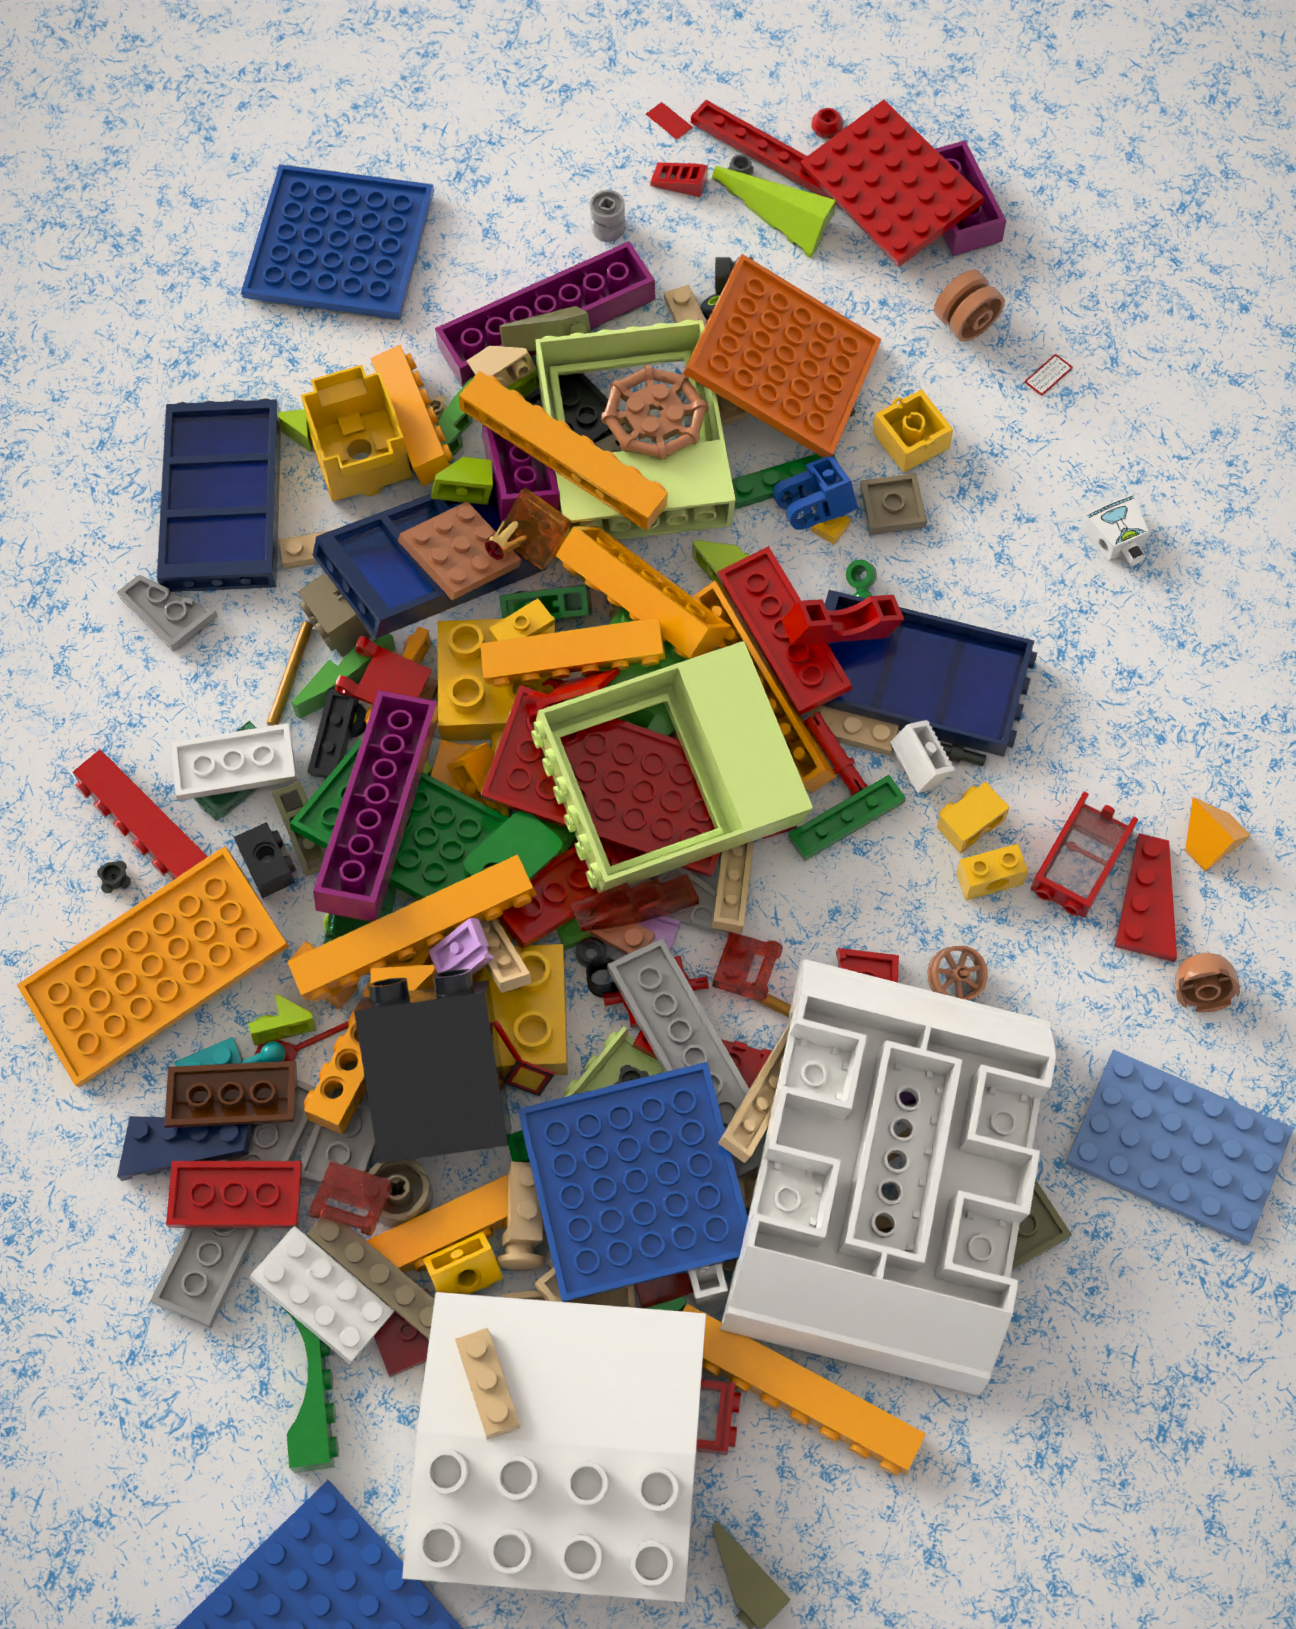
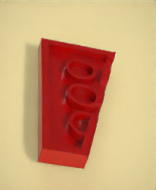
M1139 833L1114 947L1175 962L1177 959L1169 840Z

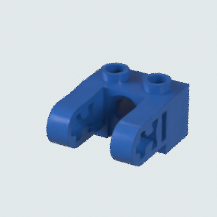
M833 455L832 457L826 456L806 464L807 471L778 482L772 490L773 499L780 508L787 509L786 518L791 526L797 530H804L816 524L837 517H843L849 512L858 509L852 482ZM797 486H799L800 490L802 491L801 493H798L799 490L797 489ZM786 491H789L788 497L784 499V498H783V497H785V494H784V493H785ZM812 506H813L814 510L816 511V513H814V514L812 513V512H813V510L811 509ZM803 511L802 518L797 519L799 517L798 513Z

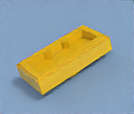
M537 598L490 627L489 633L495 641L534 636L555 625V620Z

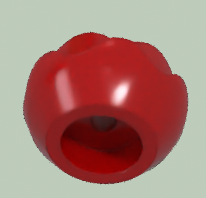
M823 108L813 116L811 128L817 136L831 139L842 131L844 120L837 110Z

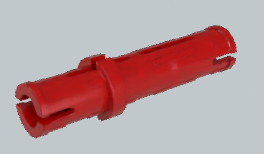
M817 712L814 714V717H808L804 721L805 725H807L834 767V773L841 777L851 796L867 788L868 785L854 767L855 761L852 757L849 758L821 716V713Z

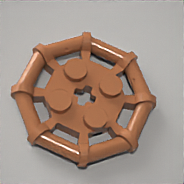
M646 365L644 369L620 381L615 380L610 385L611 392L605 412L601 414V419L614 434L621 445L620 449L624 452L633 451L659 457V460H665L666 456L690 444L695 445L700 440L699 433L704 415L709 409L708 403L702 400L689 381V377L685 374H676ZM653 380L673 384L671 389H668L664 384L654 385ZM645 381L646 387L634 393L629 390ZM681 391L684 392L691 402L690 404L684 405L678 397ZM620 399L627 402L625 412H617ZM650 410L660 411V417L658 418L655 415L649 416L648 414ZM684 416H692L688 428L682 425ZM622 423L628 425L632 431L630 434L627 435L621 426ZM675 435H678V436H679L678 438H676V439H674V440H672V441H670V442H668V443H666V444H665V442H664L665 440H667V439H669V438H671V437H673V436H675ZM644 437L652 438L651 442H655L656 445L641 442L638 440H644Z

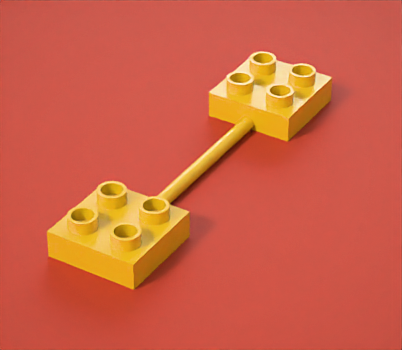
M505 618L438 621V728L441 740L491 739V750L496 753L519 686L522 685L545 694H549L554 690L553 686L549 684L542 685L552 675L540 677V681L535 683H523L522 680L510 681L511 685L506 687H493V684H488L485 681L480 643L495 641L489 633V628ZM553 625L538 635L555 633L556 626ZM499 805L495 811L510 818V808ZM497 918L498 922L500 923L501 927L503 928V930L505 931L506 935L512 943V935L508 932V930ZM563 944L529 945L524 949L520 946H514L530 972L531 984L501 993L486 966L472 975L473 982L489 980L495 1021L500 1023L523 1061L553 1071L555 1075H568L566 978ZM497 1032L503 1075L506 1077L516 1061Z

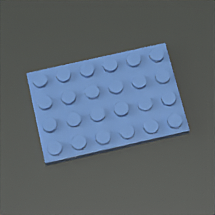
M1113 1049L1065 1164L1248 1245L1255 1232L1294 1128Z

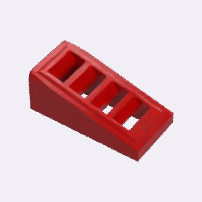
M658 162L650 186L701 197L708 178V165ZM662 172L667 173L665 178H660Z

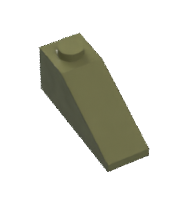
M578 306L499 326L503 347L526 348L527 351L536 350V339H542L546 336L560 337L569 336L577 332L583 334L591 333L588 313Z
M299 780L272 791V794L304 874L307 877L320 871L327 849L299 835L290 828V822L308 802Z
M716 1521L712 1525V1532L735 1607L740 1611L736 1617L747 1629H753L754 1627L756 1629H764L786 1607L791 1599L722 1525Z

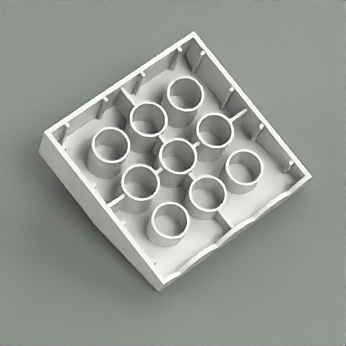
M436 1292L416 1435L402 1578L685 1603L706 1313ZM485 1328L489 1329L520 1424L519 1429L488 1440L455 1341L456 1338Z

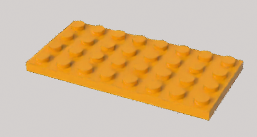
M224 846L17 984V987L72 1082L80 1088L284 951L289 945L229 849Z

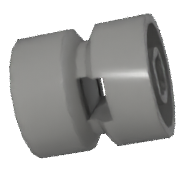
M613 190L597 192L590 201L592 233L599 240L606 242L615 241L624 234L626 229L624 198Z

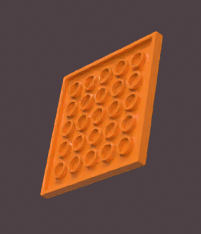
M741 254L683 374L821 457H832L882 339L754 260Z

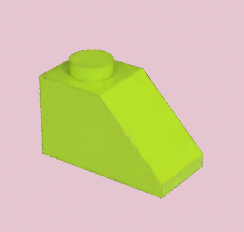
M462 457L435 475L431 499L458 502L468 501V503L488 505L493 487L492 460Z
M696 540L692 543L693 559L712 582L716 581L721 586L723 585L718 578L717 571L750 556L748 553H743L737 545Z

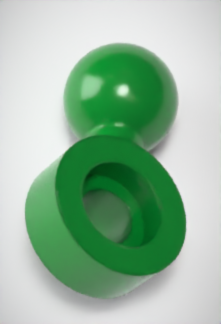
M865 560L853 561L846 570L847 582L856 588L853 596L866 599L873 596L868 591V588L876 580L877 572L875 567ZM866 571V578L861 580V573Z

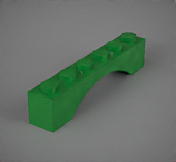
M285 1310L298 1326L305 1344L308 1360V1381L304 1401L294 1423L287 1432L289 1469L294 1473L333 1468L335 1467L334 1458L339 1457V1444L337 1436L332 1437L331 1423H336V1410L334 1402L329 1403L328 1390L333 1389L331 1369H326L325 1356H330V1347Z

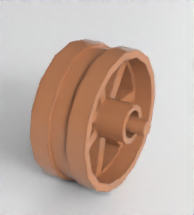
M952 946L938 951L932 957L927 969V976L933 992L952 996L945 990L955 982L956 998L969 1001L979 996L984 990L988 980V969L984 958L975 949L968 946ZM952 951L962 952L957 965L950 954ZM967 956L973 961L975 966L969 968L964 966ZM943 957L949 965L947 969L939 968ZM976 971V982L969 979L971 972ZM938 973L945 974L947 979L942 985L939 981ZM962 982L972 988L968 995L963 996Z

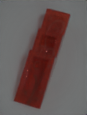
M685 874L662 884L656 878L633 888H630L628 882L572 903L570 908L581 931H591L647 921L700 903L688 875Z

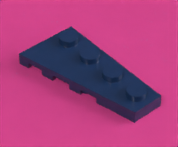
M130 1116L117 1177L121 1181L133 1179V1176L158 1174L161 1173V1170L171 1168L172 1161H219L247 1155L253 1124L165 1128V1117Z

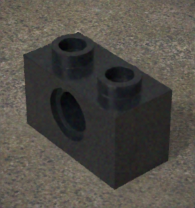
M265 822L233 837L262 898L295 884L292 872L297 870L290 855L283 856L280 850L285 845L278 830L271 832L268 823ZM265 856H274L269 862H261Z

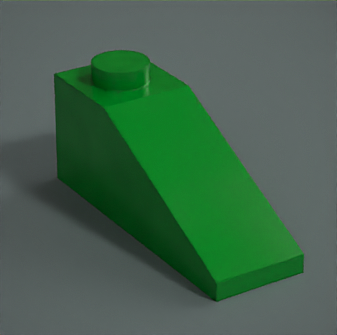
M587 584L499 595L502 618L510 616L537 598L555 619L590 615L593 613L590 587Z

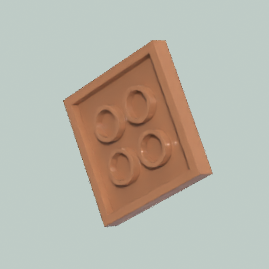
M468 501L400 533L398 542L451 600L518 568L521 563V558L513 550L507 552L506 556L501 560L493 559L488 555L485 543L491 536H495L496 531Z

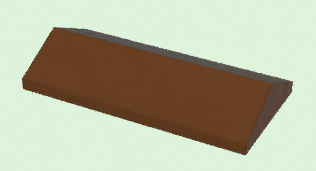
M296 1061L168 1067L165 1128L294 1122L298 1100Z

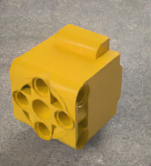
M363 365L311 379L313 391L302 394L301 399L311 432L309 433L332 502L361 493L366 496H375L379 494L384 486L413 478L404 437L380 372L366 376ZM359 453L370 454L362 460L353 459Z

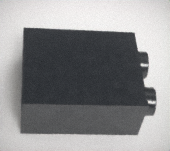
M453 969L433 975L434 988L409 991L406 978H389L372 982L368 985L370 997L361 998L354 1010L379 1164L502 1147L509 1144L512 1128L498 1036L493 1026L495 1016L489 980L473 982L471 969Z

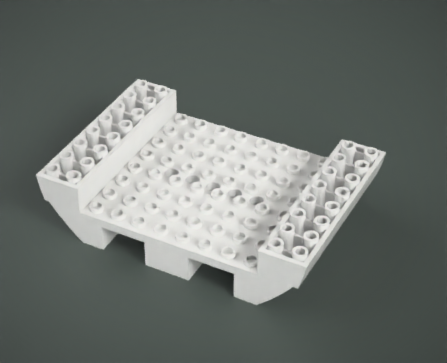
M804 959L800 963L788 1018L791 1024L741 1253L734 1265L720 1330L980 1396L990 1381L992 1370L1014 1310L1018 1280L1010 1278L1019 1224L1030 1215L1040 1156L1039 1150L1032 1149L1040 1101L1051 1089L1056 1060L1055 1045L1050 1028L1051 1021ZM900 1093H912L916 1099L915 1106L907 1107L903 1105L899 1098ZM897 1122L905 1123L910 1129L909 1137L901 1138L897 1136L893 1129L894 1124ZM891 1153L899 1154L904 1160L903 1168H892L887 1160L888 1155ZM890 1184L894 1186L898 1191V1198L893 1201L885 1199L881 1193L883 1185ZM876 1217H887L892 1223L891 1231L887 1233L879 1231L875 1225Z

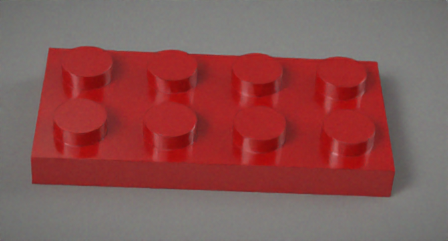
M172 1161L166 1225L168 1228H293L294 1226L298 1228L303 1164L301 1161Z

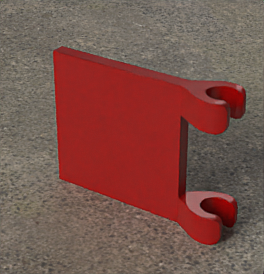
M360 636L356 642V653L372 657L359 685L350 678L341 675L336 681L335 690L339 694L355 697L370 705H374L378 690L419 698L431 675L432 669L382 648L370 639Z
M614 668L569 680L553 679L550 677L542 685L549 684L553 686L554 690L546 695L535 691L524 698L525 701L533 699L537 703V707H532L529 713L536 714L538 710L543 709L549 703L582 696L603 689L620 674L619 668Z

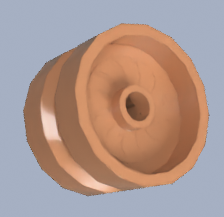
M969 270L956 277L945 287L935 302L934 313L944 325H949L951 332L960 341L967 342L984 333L996 321L1004 308L1005 299L995 287L989 286L988 280L978 270Z

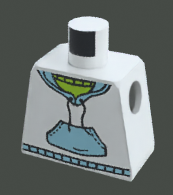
M1133 494L1085 513L1081 530L1107 560H1114L1124 555L1129 564L1134 566L1145 559V554L1141 548L1146 543L1149 531Z

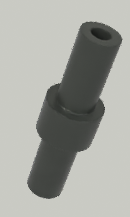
M940 743L944 747L943 751L946 752V756L949 757L950 761L957 763L965 761L984 766L986 755L966 750L963 745Z

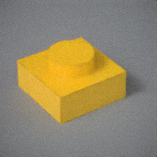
M847 516L837 517L812 526L811 532L835 545L850 526L851 519Z

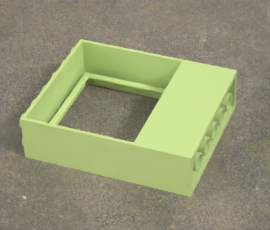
M688 319L680 323H657L646 327L630 326L620 330L611 331L603 329L594 333L583 334L577 332L569 336H546L542 339H536V367L542 408L550 417L557 421L565 422L559 375L685 361L686 367L704 330L703 320L694 321ZM689 377V381L702 400L707 401L709 408L704 415L699 433L700 440L697 444H690L666 456L665 460H659V457L633 451L612 452L620 462L626 466L635 467L641 472L643 477L651 482L656 481L660 483L668 492L666 508L648 531L554 471L560 493L558 512L561 531L564 537L568 536L573 526L600 527L616 540L732 526L735 495L716 393Z
M744 641L538 710L536 722L533 723L534 731H531L534 744L537 749L542 748L545 758L542 759L545 772L547 776H553L556 784L553 787L554 795L558 804H564L567 812L564 815L566 826L569 832H575L578 840L575 843L577 854L581 861L586 860L589 871L586 872L588 882L592 889H597L599 896L802 824L813 809ZM664 702L715 829L610 866L560 737Z

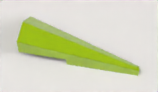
M720 166L714 168L712 174L714 181H720L728 188V192L731 195H737L741 198L748 209L773 229H779L787 236V240L791 244L796 243L804 250L807 257L812 258L822 241L823 232L835 214L836 200Z

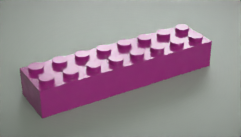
M628 241L436 327L438 348L463 387L471 377L474 378L475 376L467 360L488 346L503 347L500 325L578 306L588 313L590 329L654 301L655 279ZM536 350L528 351L529 355H535Z
M378 690L314 886L313 895L316 911L371 922L379 918L438 724L437 701Z

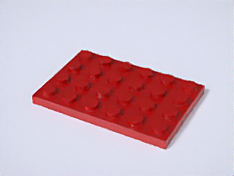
M884 99L800 161L801 168L832 199L836 200V204L898 267L984 204V196Z

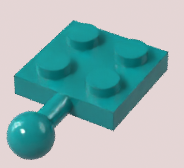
M231 1037L177 1060L175 1065L195 1066L282 1062L285 1060L286 1050L281 1043L271 1041L262 1047L260 1053L243 1060L236 1040Z

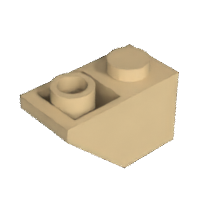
M488 346L467 360L475 375L479 371L487 376L492 375L506 388L537 368L526 348Z

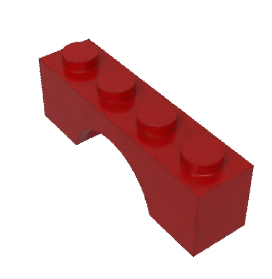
M894 594L870 596L854 606L841 610H827L823 599L798 601L781 621L791 646L887 638L903 622L904 617Z

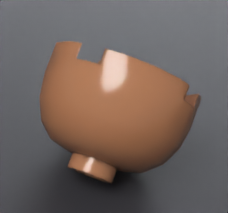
M1198 953L1190 956L1181 963L1175 974L1177 1000L1185 1008H1187V1004L1198 1006L1196 1012H1215L1224 1009L1232 1004L1231 998L1235 995L1238 997L1240 994L1239 979L1235 968L1225 957L1219 954Z

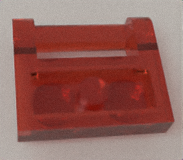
M730 932L713 978L712 987L759 1001L765 1000L769 992L767 985L775 961L781 956L783 946L777 941L769 940L765 942ZM756 954L764 956L756 982H747Z
M330 1161L316 1197L310 1205L308 1215L316 1219H320V1217L360 1229L362 1234L372 1236L393 1185L392 1181ZM331 1198L368 1210L369 1212L364 1217L327 1205L326 1203Z

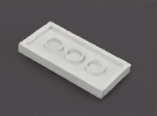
M289 723L170 743L175 794L178 801L297 781Z
M295 1226L249 1276L250 1280L349 1364L352 1363L394 1313L392 1308Z

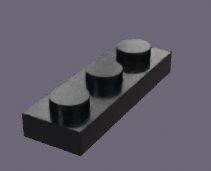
M335 689L328 690L307 773L311 776L327 778L344 758L359 699L339 694Z

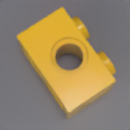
M1014 844L960 859L956 875L967 901L1024 885L1028 868L1019 845Z
M480 1232L423 1258L436 1292L469 1295L504 1279L484 1232Z

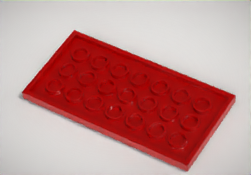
M520 685L480 798L516 811L533 814L536 818L567 828L564 815L567 814L563 803L558 804L553 791V787L556 786L552 775L547 776L542 762L545 755L542 748H536L531 731H534L533 723L536 722L537 713L530 714L529 710L532 707H537V703L533 699L525 701L524 698L536 690ZM565 700L549 703L544 708L565 702ZM617 718L560 737L600 840L644 855L715 829L679 740ZM719 853L681 866V868L711 878Z

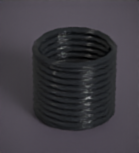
M596 957L589 962L586 968L588 989L597 997L603 998V993L618 991L614 980L606 985H599L591 980L595 972L602 969L607 970V964L615 961L610 957Z

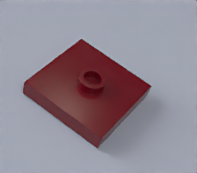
M394 1311L392 1316L374 1336L389 1377L425 1363L429 1340Z

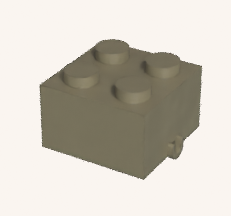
M326 573L297 591L303 600L299 604L331 652L337 649L340 655L344 657L355 647L360 636L368 639L371 638L359 616Z

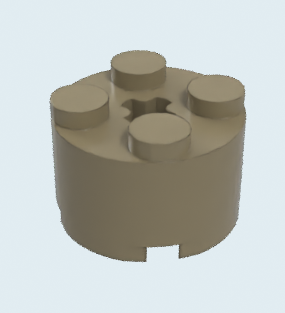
M414 1159L380 1164L377 1162L366 1176L365 1197L375 1218L385 1226L394 1228L428 1212L432 1206L434 1193L425 1169ZM404 1189L405 1192L402 1195L394 1196L393 1192L395 1190L401 1192Z

